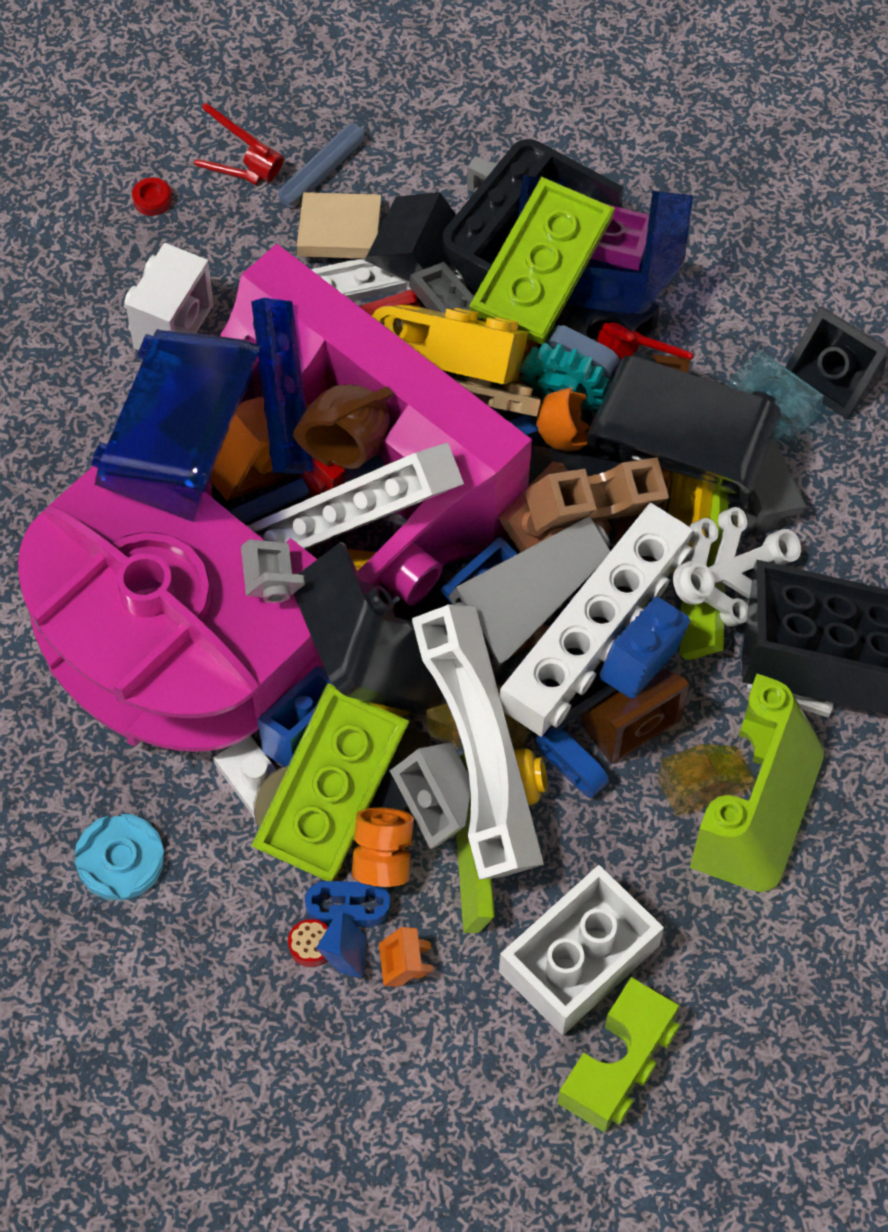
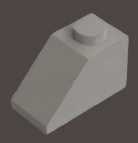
M452 742L419 748L390 770L430 849L436 848L465 827L470 798L469 774Z

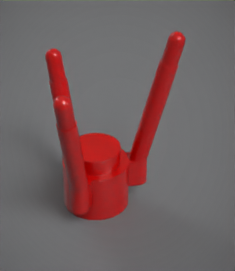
M204 103L202 105L204 111L250 146L243 159V163L248 166V170L196 159L194 165L242 178L254 185H257L261 179L270 183L280 172L284 163V155L262 144L211 105Z
M605 323L598 335L597 342L613 350L620 360L624 356H632L634 352L638 351L639 345L687 360L694 358L692 352L645 337L636 331L632 332L618 323Z

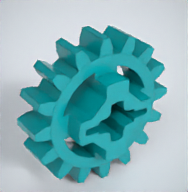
M543 343L540 349L532 347L520 368V371L523 373L520 380L529 384L530 388H533L532 393L540 395V403L543 402L545 396L561 389L574 388L572 392L585 394L587 398L581 404L583 416H587L589 410L594 413L598 411L610 382L609 378L601 376L604 371L603 367L591 365L592 357H586L575 348L571 352L565 351L562 344L558 343L555 349H552L547 343Z

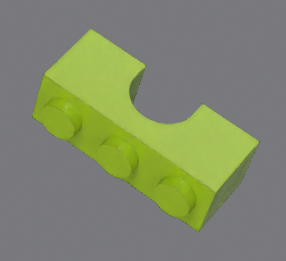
M631 977L609 1011L605 1025L607 1030L616 1034L624 1041L628 1051L627 1055L617 1062L603 1063L583 1052L559 1090L557 1104L604 1133L612 1121L620 1125L634 1100L628 1097L636 1083L644 1086L657 1065V1062L651 1059L659 1045L668 1048L681 1024L675 1021L679 1005Z

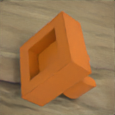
M401 927L379 942L383 986H402L412 978H422L434 970L433 965L421 963L420 954L429 950L431 943L424 939H418L417 928Z

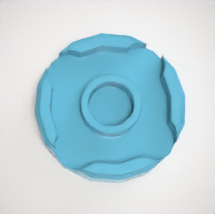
M120 814L121 816L111 818L108 815L97 819L83 831L76 844L75 865L81 882L93 894L107 900H128L142 895L156 883L163 870L165 852L159 833L148 821L133 814Z

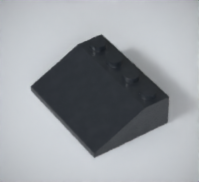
M756 559L742 649V682L753 685L756 674H760L785 684L792 694L888 715V589Z

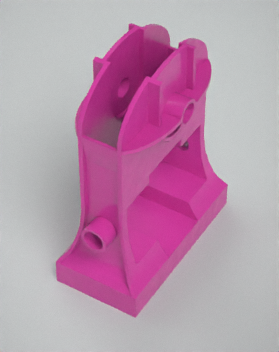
M277 243L241 274L236 301L230 318L218 341L198 369L192 364H184L174 370L160 389L158 401L161 406L46 507L32 521L25 532L18 556L20 587L30 614L36 641L48 664L52 677L57 679L70 697L86 712L111 730L126 737L127 743L135 747L143 741L172 750L200 752L218 750L235 745L255 733L259 729L257 719L316 666L320 668L324 666L294 594L291 595L289 600L280 603L265 602L263 597L246 596L241 545L248 539L264 540L212 498L209 471L186 453L189 448L219 425L222 411L231 403L236 401L241 403L262 397L311 404L321 393L339 384L360 385L373 392L388 386L394 393L393 397L386 401L389 407L390 430L383 440V448L378 453L379 457L384 461V466L413 453L449 443L464 484L398 511L397 513L407 521L357 571L361 581L370 583L375 587H383L389 593L392 600L398 596L408 605L418 603L431 591L441 575L443 566L458 560L476 558L499 536L507 543L511 538L498 517L529 485L531 438ZM292 538L286 542L289 543L292 574H299L317 560Z

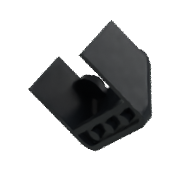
M533 139L520 140L508 150L443 232V251L475 295L541 177L599 202L617 207H622L624 187Z
M341 542L299 573V575H304L305 585L294 593V597L327 675L340 693L350 698L422 715H430L444 705L446 699L434 677L422 661L412 622L414 617L446 605H453L440 591L445 585L441 575L431 591L418 603L408 605L402 599H399L393 604L391 596L383 587H375L370 583L361 581L346 544Z

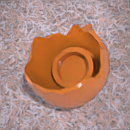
M574 388L561 389L545 396L543 402L539 405L536 426L546 444H549L553 449L563 452L578 451L586 446V431L590 428L587 423L580 420L582 414L581 404L587 397L583 393L572 392Z

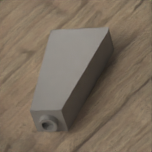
M590 516L457 586L449 595L453 605L476 606L493 671L498 669L599 567L610 553V542L607 534L600 525L593 523Z

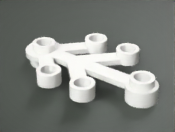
M738 507L725 510L718 517V524L723 534L713 566L707 567L706 564L711 543L715 542L718 538L716 524L709 518H703L690 525V528L693 529L691 541L694 543L693 552L690 555L689 562L678 566L673 576L674 588L681 600L690 605H696L705 601L720 611L722 621L730 627L746 622L748 606L740 598L731 599L714 587L715 583L721 581L749 599L752 580L743 575L742 572L754 568L756 559L785 565L797 560L801 553V544L797 535L789 529H782L769 534L761 547L735 557L741 532L747 526V517L743 510Z

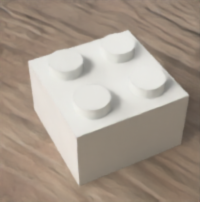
M167 243L163 244L156 256L152 255L149 258L144 269V276L137 286L130 288L124 302V307L127 309L128 329L131 331L133 348L171 364H178L214 305L207 259Z

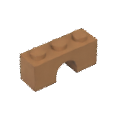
M658 458L624 462L611 470L588 477L585 469L548 474L524 490L536 532L572 526L588 516L591 517L593 522L638 515L644 511L650 502L657 506L669 498Z

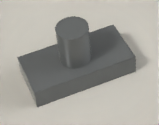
M445 262L410 275L409 287L427 309L443 313L446 312V308L454 309L456 307L469 310V305L474 296ZM478 317V320L486 322V320Z

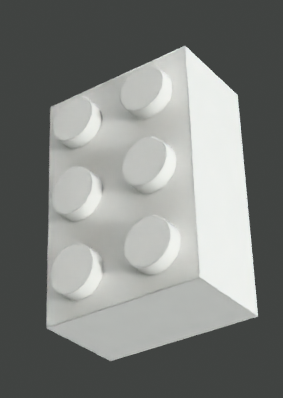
M598 865L500 953L499 973L563 1036L660 946L664 927Z

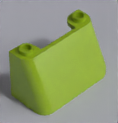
M756 674L738 736L746 738L751 742L754 750L752 762L761 764L762 767L749 801L731 795L719 796L711 801L699 828L690 868L752 891L765 892L776 887L782 878L823 761L824 749L790 689L777 680Z

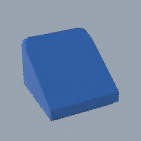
M338 911L316 949L338 972L362 978L365 966L367 936L344 912Z

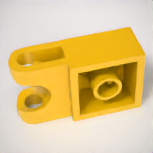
M412 305L384 306L377 309L372 315L381 324L384 321L386 328L441 370L500 384L514 382L519 378L528 331L518 329V321L494 317L487 318L485 322L478 320V312L467 309L446 308V312L443 313ZM398 319L403 323L401 334L397 330L396 322Z

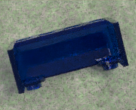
M523 175L518 218L541 177ZM545 178L564 186L565 180ZM652 190L643 264H640L639 270L619 269L609 263L590 259L565 305L625 314H641L647 311L685 261L693 195Z

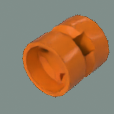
M383 807L367 808L357 812L354 840L360 846L354 849L352 877L356 881L379 887L399 886L409 881L411 853L405 847L412 845L414 817L411 814L402 810Z

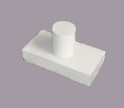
M250 736L213 757L216 767L255 818L253 802L258 787L276 769Z

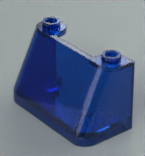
M156 329L153 336L145 334L137 358L143 361L108 443L100 441L94 453L91 466L98 469L94 485L194 522L202 504V495L207 484H209L231 423L251 382L261 345L245 339Z

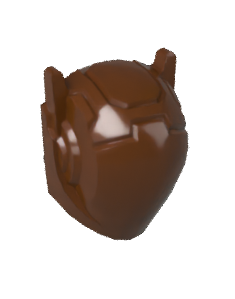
M339 384L332 386L321 393L308 406L293 432L294 438L304 451L326 466L335 464L347 469L359 468L383 448V440L390 430L389 407L386 401L392 398L394 393L388 386L374 392L360 385Z

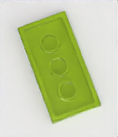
M541 177L471 301L469 310L478 312V317L484 320L501 317L518 321V329L528 331L527 339L541 345L545 343L613 219L615 208Z
M327 683L251 846L325 881H334L354 840L356 814L360 810L369 808L409 721L367 701L347 697L340 693L335 686Z

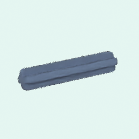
M353 122L344 127L278 190L279 201L290 209L296 207L302 201L303 192L310 193L365 140L364 130Z

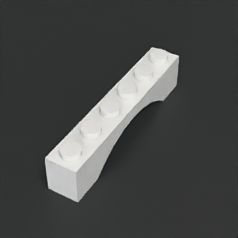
M446 605L412 618L422 661L434 677L448 703L463 744L471 791V818L468 838L479 880L509 876L544 865L476 606Z

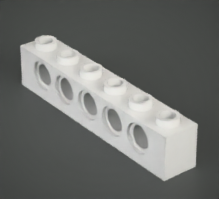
M447 442L413 453L254 522L247 527L264 541L286 543L292 538L307 550L463 485L464 482Z
M650 502L501 687L499 697L503 712L541 737L551 725L558 727L567 716L571 705L568 703L576 692L583 695L592 684L596 676L594 670L601 661L605 662L613 641L617 639L618 635H621L623 630H626L627 626H630L631 621H634L636 616H639L640 611L644 610L643 607L650 598L653 600V597H661L668 586L669 579L667 577L672 570L682 563L688 562L693 552V548L689 547L693 529ZM651 556L655 558L657 561L648 562L643 560L641 557ZM626 586L632 589L633 592L625 593L616 587ZM603 617L607 619L609 622L605 624L596 623L591 618ZM578 648L585 654L572 655L566 649ZM552 679L560 685L557 687H547L541 681Z

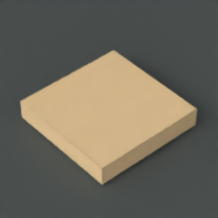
M303 192L297 239V256L366 259L379 232L381 195Z

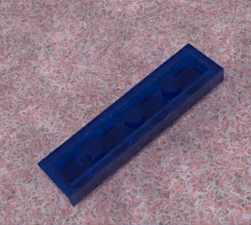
M261 298L251 301L253 328L259 359L258 368L261 375L264 413L270 445L269 454L272 460L273 473L303 474L314 471L313 457L297 443L293 434L299 420L306 411L293 303L288 300Z

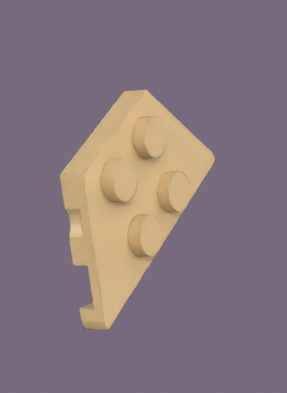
M453 375L455 381L489 407L537 416L541 400L532 394L533 388H530L528 385L510 382L505 384V387L491 384V381L469 376Z

